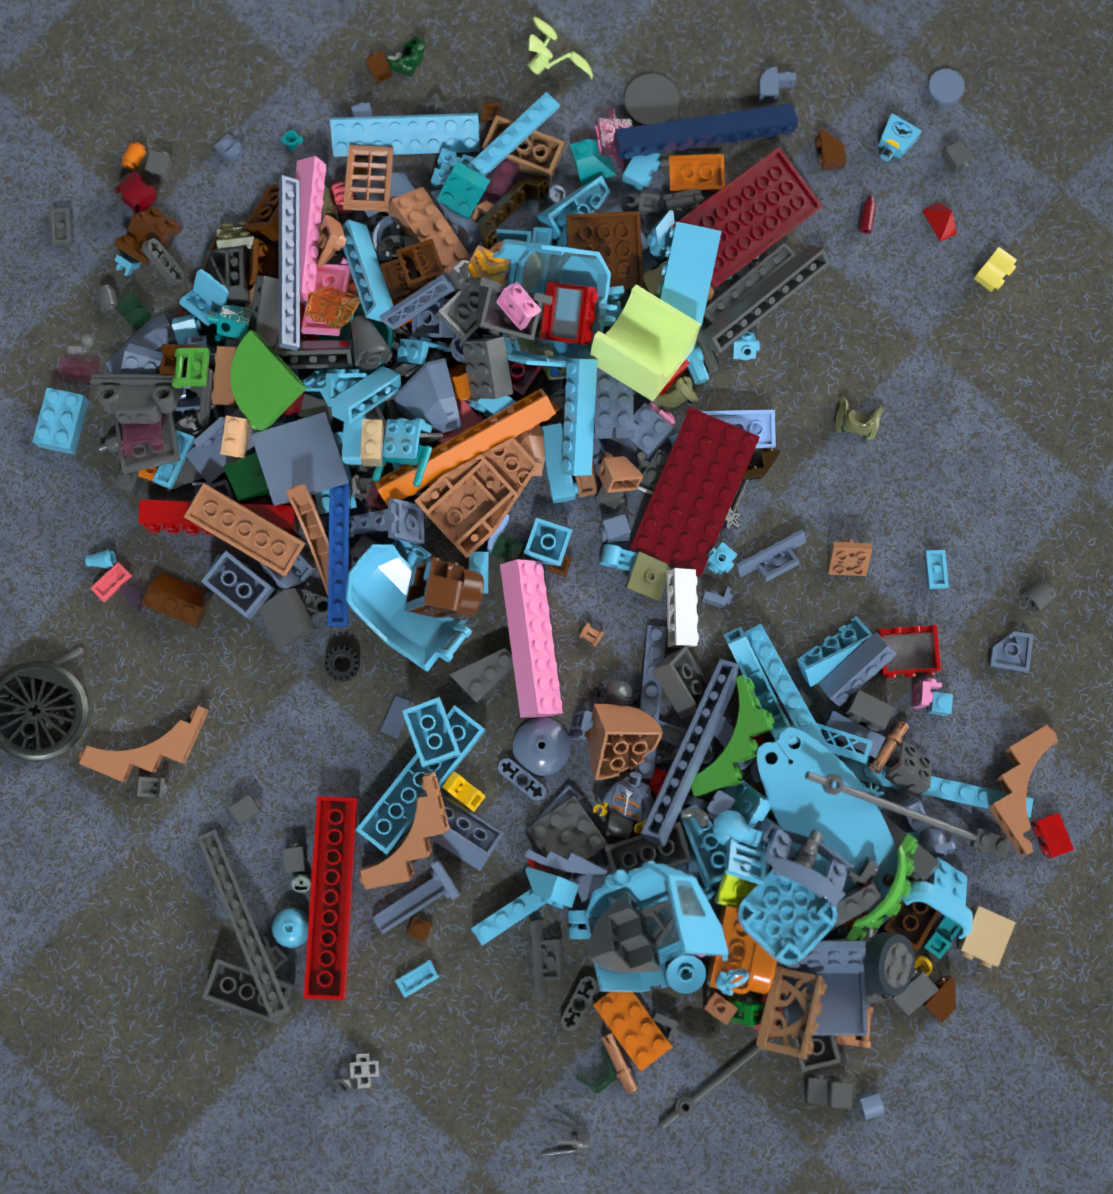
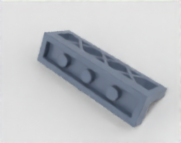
M445 272L380 315L381 321L394 330L453 292L455 288L450 275Z

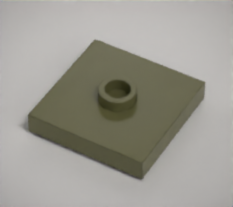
M636 552L624 588L652 600L660 601L667 581L666 571L671 570L672 566L644 553Z

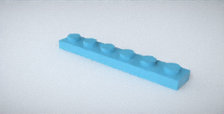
M546 92L470 162L467 167L483 177L487 176L560 108V104Z

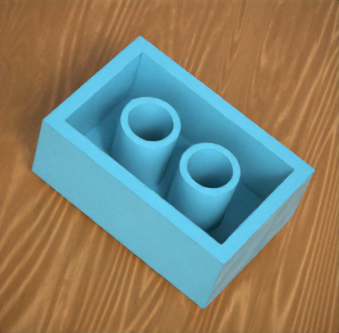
M47 388L32 442L41 448L75 455L89 400L81 394Z
M440 697L402 711L424 769L461 755Z

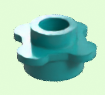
M289 130L281 138V142L286 144L290 151H294L298 144L303 143V138L298 136L295 130Z

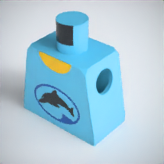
M892 113L878 144V147L883 149L880 154L881 159L888 162L893 155L900 159L917 141L922 130Z

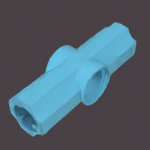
M695 342L692 352L686 358L690 362L687 369L693 385H700L708 381L709 376L703 363L702 351Z

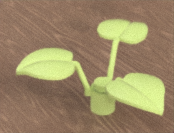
M534 16L533 22L541 32L546 34V40L543 43L535 35L531 34L529 36V51L537 52V55L528 64L529 68L539 75L545 67L549 69L552 65L563 59L571 58L577 66L590 75L592 80L593 75L590 66L585 59L573 51L548 63L553 58V55L546 45L550 37L556 40L557 35L551 26Z

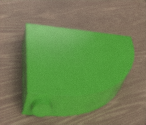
M250 330L238 345L232 360L230 373L231 388L238 407L249 420L248 424L254 430L264 431L280 417L307 387L258 333Z

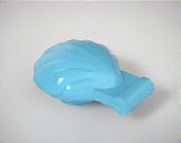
M725 810L719 813L713 821L715 838L722 845L726 846L729 839H732L737 844L742 843L757 850L763 833L748 827L747 822L739 812Z

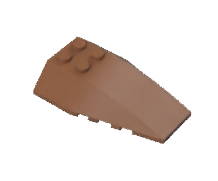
M512 437L442 475L415 500V503L453 545L468 558L496 532L539 465Z

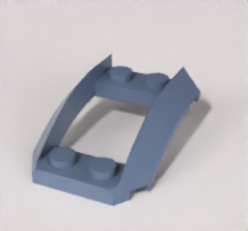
M775 829L764 855L767 865L771 864L775 870L773 875L776 877L783 876L800 883L820 898L824 896L830 901V906L832 908L835 907L845 895L842 890L848 870L854 866L836 851L821 842L818 845L817 853L828 861L824 876L806 866L786 860L792 842L803 845L809 837Z

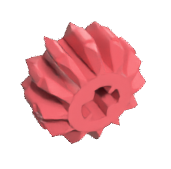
M337 182L332 185V197L338 214H347L354 211L343 210L345 182ZM351 192V200H354L353 192Z

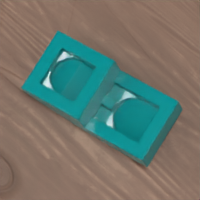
M944 915L926 941L924 948L941 959L952 945V940L962 927Z

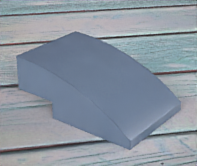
M392 173L390 203L393 198L415 190L405 173ZM367 180L354 182L352 187L366 188ZM370 181V188L384 189V181ZM353 192L357 200H365V193ZM369 193V201H383V194ZM364 211V212H365V214L367 215V217H370V216L375 215V214H377V213H379V212H381V211Z

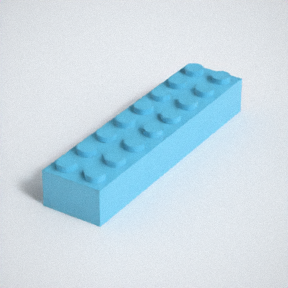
M455 705L447 714V718L461 755L424 769L416 753L356 829V831L386 855L392 852L413 825L417 810V798L423 793H427L422 787L423 776L428 772L435 771L439 788L441 789L446 779L458 768L486 732L482 726Z

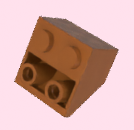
M258 239L253 240L250 249L249 285L252 286L255 285L256 276L277 279L279 277V250Z

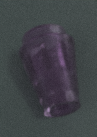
M123 584L119 588V593L132 609L140 610L144 607L141 604L145 596L144 593L128 584Z

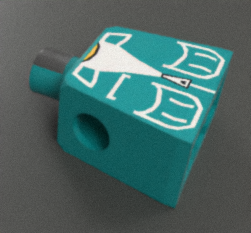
M222 305L220 313L208 312L207 322L218 324V334L242 341L249 332L252 308Z

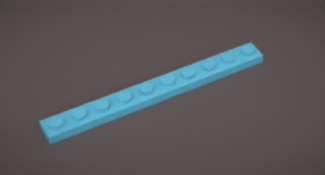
M841 758V761L859 781L872 782V784L900 790L885 778V772L892 767L884 766L881 773L876 774V768L873 772L869 769L872 763L867 762V765L863 766ZM931 776L930 788L921 794L988 809L992 804L1007 796L1005 792ZM1026 797L1027 815L1030 818L1034 799Z

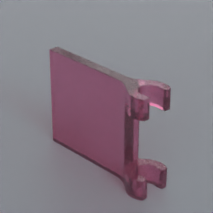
M162 417L159 422L154 424H123L121 449L124 450V456L133 455L132 445L152 442V445L155 446V452L164 450Z

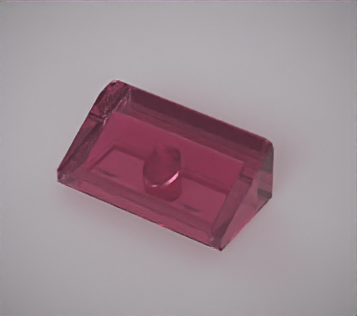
M62 358L59 360V379L91 383L92 374H98L100 362Z

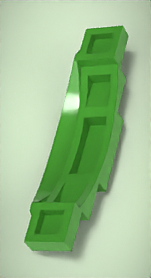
M907 834L897 850L898 868L889 893L876 909L855 921L846 937L850 941H862L867 933L865 931L866 927L874 931L875 928L878 929L883 923L884 918L882 916L884 914L891 918L892 915H896L901 908L899 903L911 891V882L906 880L905 877L906 875L910 876L915 867L913 865L914 861L908 857L909 854L913 855L917 849L918 844L916 842L918 840L910 834Z

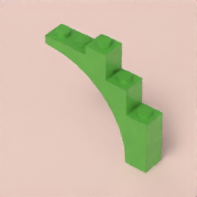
M744 675L736 677L739 690V714L733 736L724 752L716 761L702 772L696 774L691 786L693 795L696 798H703L717 793V791L743 783L741 778L743 777V772L737 764L757 757L759 747L753 737L774 730L772 714L764 709L759 710L761 704L754 695V683L751 678L749 679Z

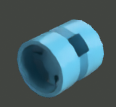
M587 910L568 911V922L571 923V926L568 928L569 939H589L585 921ZM578 924H584V929H579Z

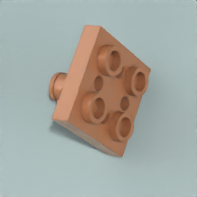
M848 539L842 542H833L828 564V575L866 576L872 553V544L854 543L852 539H849V543Z

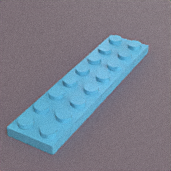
M478 113L330 118L333 157L348 156L349 145L393 147V155L440 153L442 148L456 153L480 152Z

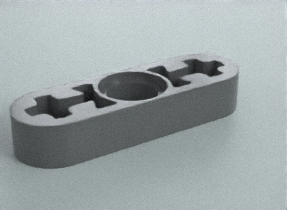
M157 239L144 241L142 244L143 253L169 284L178 285L183 283L185 280L184 271ZM162 258L166 261V267L161 262Z
M585 976L580 980L561 1017V1025L565 1030L573 1031L580 1023L597 989V982L593 977ZM591 980V984L594 987L593 989L589 988L586 992L587 995H590L587 999L584 995L577 994L579 990L583 992L585 988L583 982ZM577 997L585 1001V1005L581 1009H576L573 1006V1001ZM569 1008L577 1013H581L579 1017L575 1014L573 1018L574 1025L566 1026L564 1019L569 1018L572 1012H568Z

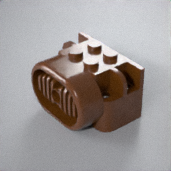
M429 557V559L412 566L404 611L434 618L450 617L459 620L472 618L477 613L484 590L483 575L480 572L463 569L462 566H459V563L441 562L439 558Z

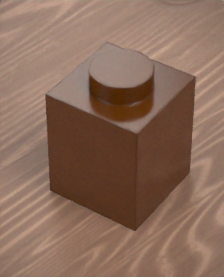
M382 51L372 53L365 58L366 66L376 85L392 78L391 68Z

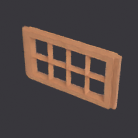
M349 145L343 210L389 212L393 147ZM355 155L369 156L368 163L354 162ZM372 156L386 157V164L372 163ZM354 167L368 168L367 175H353ZM371 168L385 169V176H371ZM352 180H367L366 188L352 187ZM370 181H384V189L370 188ZM351 192L365 193V200H351ZM369 193L383 194V201H369Z

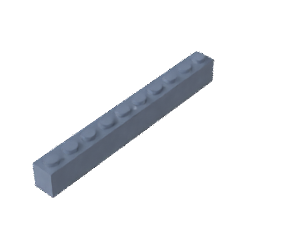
M720 658L642 830V834L647 841L665 846L737 685L736 677L741 676L738 664Z

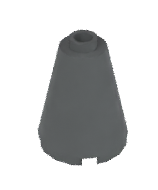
M363 314L356 315L351 321L355 366H359L361 370L380 367L379 363L383 361L387 363L392 358L391 349L370 318H366Z

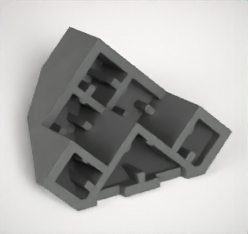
M628 891L624 892L597 920L589 940V958L600 968L619 973L661 971L657 947L649 941L648 936L651 934L645 919L641 921L640 907L637 900Z

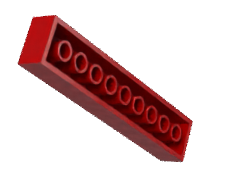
M317 796L303 999L345 1000L347 998L358 798Z

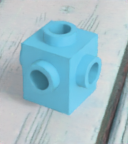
M745 332L731 344L733 359L749 360L756 358V351L760 349L759 340H756L755 334Z
M722 542L717 549L713 548L708 553V568L715 574L719 573L721 575L724 571L728 573L734 566L732 561L738 554Z

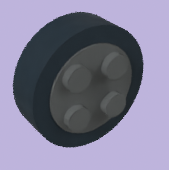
M882 932L874 936L870 941L864 958V974L866 982L872 991L898 996L909 986L914 972L915 959L912 945L905 936Z

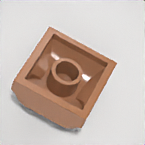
M325 215L320 226L317 266L319 267L327 263L336 250L339 251L346 244V237H344L341 223L328 215Z

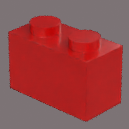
M1053 813L1032 822L1034 825L1032 826L1033 833L1036 837H1039L1041 842L1040 850L1044 856H1047V859L1055 858L1074 850L1059 813Z

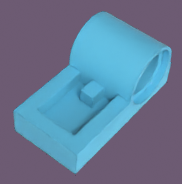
M397 539L392 544L411 567L429 559L432 555L417 544Z
M605 544L599 565L630 572L636 552L623 550L616 545Z

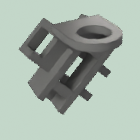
M352 1053L351 1063L343 1064L344 1067H348L349 1076L337 1077L334 1083L345 1093H354L358 1089L371 1088V1077L379 1076V1061H369V1053ZM372 1065H374V1073H373V1074H372ZM358 1066H360V1075H358Z

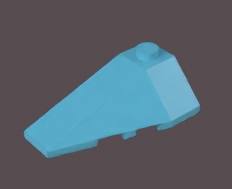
M598 176L547 208L537 218L543 228H553L552 238L558 243L565 226V215L575 211L594 213L596 209H599L610 191L603 177Z
M694 805V806H691V807H688V808H695V807L699 808V807H698L697 805ZM680 810L679 817L706 890L719 886L725 872L726 846L722 845L715 838L713 825L709 819L708 825L702 827L698 825V820L695 818L682 819Z

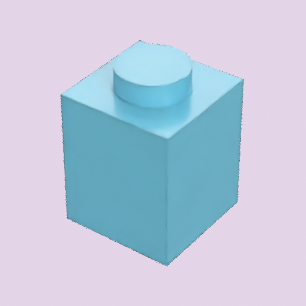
M933 692V699L927 707V713L943 716L950 715L953 694Z

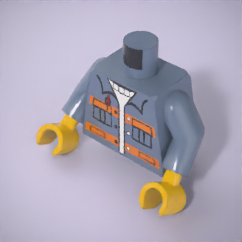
M631 772L629 777L622 781H617L607 791L602 799L603 803L595 805L593 812L597 813L601 807L602 813L600 816L603 817L607 814V806L609 805L610 810L640 822L634 827V831L639 833L641 827L643 826L644 828L655 802L651 795L650 786L641 782V774Z

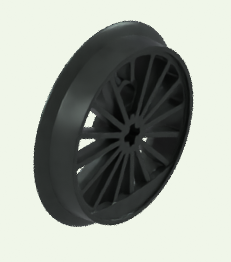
M29 661L10 668L0 676V696L4 689H6L26 705L23 706L0 699L1 703L25 709L22 711L0 713V716L26 713L0 727V748L3 751L21 760L38 762L59 757L78 742L88 722L89 703L84 687L73 673L52 662ZM20 676L31 678L32 699L24 687ZM35 678L43 680L37 700ZM15 679L18 681L28 702L8 687ZM47 681L54 683L53 688L41 701ZM58 686H62L69 690L68 692L60 695L59 697L45 703L47 699L52 695V693L58 688ZM70 694L74 698V705L46 708ZM38 705V709L41 710L40 714L37 713L34 716L32 708H36ZM75 708L74 719H69L46 711ZM45 715L72 722L68 733L54 724ZM26 718L8 739L2 730ZM42 718L64 735L59 742H54ZM29 724L35 726V732L32 735H28L25 732V728ZM40 724L52 746L41 749ZM19 732L25 737L22 747L12 742ZM36 737L37 749H26L28 739Z

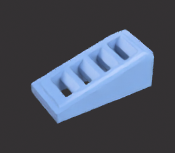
M509 515L505 516L496 532L489 537L487 546L489 553L494 551L509 522Z

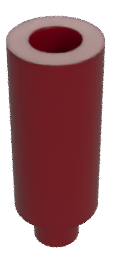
M867 196V200L863 202L858 230L861 233H872L876 210L874 196Z

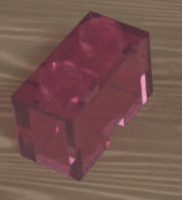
M506 158L499 163L486 188L488 198L498 202L512 188L520 174L518 164Z

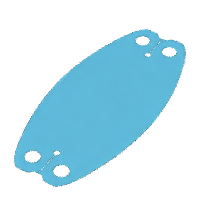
M793 727L785 729L780 734L777 742H767L760 746L757 751L760 777L771 809L781 829L807 837L810 836L813 829H817L818 832L823 833L821 843L840 854L854 866L851 869L857 873L861 870L868 856L873 858L878 863L876 866L878 871L873 880L880 889L883 898L886 897L892 886H885L882 879L886 874L896 877L898 854L890 831L878 807L875 804L843 792L837 795L827 794L824 792L821 784L805 779V774L807 771L823 777L829 774L839 775L843 779L844 785L868 793L857 777L820 742L802 730ZM791 737H798L801 745L797 749H791L788 745V740ZM769 752H774L778 756L777 762L773 765L765 761V756ZM792 759L793 764H789L788 760ZM792 842V847L798 853L802 845ZM817 853L818 857L812 870L824 876L828 861ZM848 874L842 890L843 892H846L849 889L858 885L849 879ZM880 903L866 911H872L876 909L880 905Z

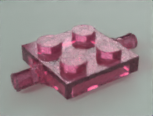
M610 107L607 109L608 119L598 118L595 121L601 156L616 158L617 168L621 169L625 165L623 158L618 159L613 141L615 129L632 127L631 119L616 118L615 108Z

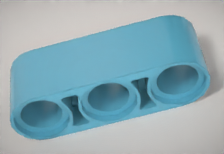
M366 414L351 424L344 422L343 464L363 465L360 458L362 419H366Z

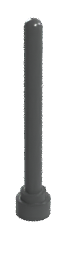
M77 647L52 663L62 666L81 655L84 649ZM30 677L21 679L24 687L31 683ZM18 682L11 686L8 685L14 692L21 689ZM4 689L0 698L8 701L12 699L11 696L13 695Z

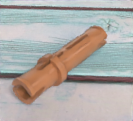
M898 721L892 733L887 735V741L876 759L869 766L872 772L876 768L875 773L880 774L895 748L900 746L902 737L909 729L906 723L902 727L903 721Z
M613 1033L601 1037L617 1071L616 1076L620 1078L626 1094L631 1093V1091L634 1092L638 1087L632 1078L631 1069L627 1067Z

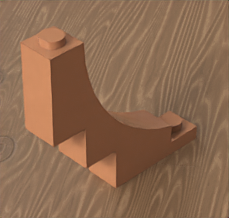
M198 706L191 713V723L180 720L167 734L137 749L106 751L87 746L80 753L79 764L122 782H127L134 765L156 773L163 756L185 764L209 710Z
M1048 725L1004 751L1014 768L996 780L1007 796L988 807L1021 858L1033 852L1030 840L1023 835V833L1031 829L1026 808L1029 778L1037 761L1044 752L1058 742L1055 731L1049 728Z
M435 771L428 772L423 776L422 787L427 793H423L417 798L415 820L401 847L385 859L366 865L360 871V881L364 884L365 890L410 881L415 876L411 860L425 858L432 853L429 836L446 833L450 828Z

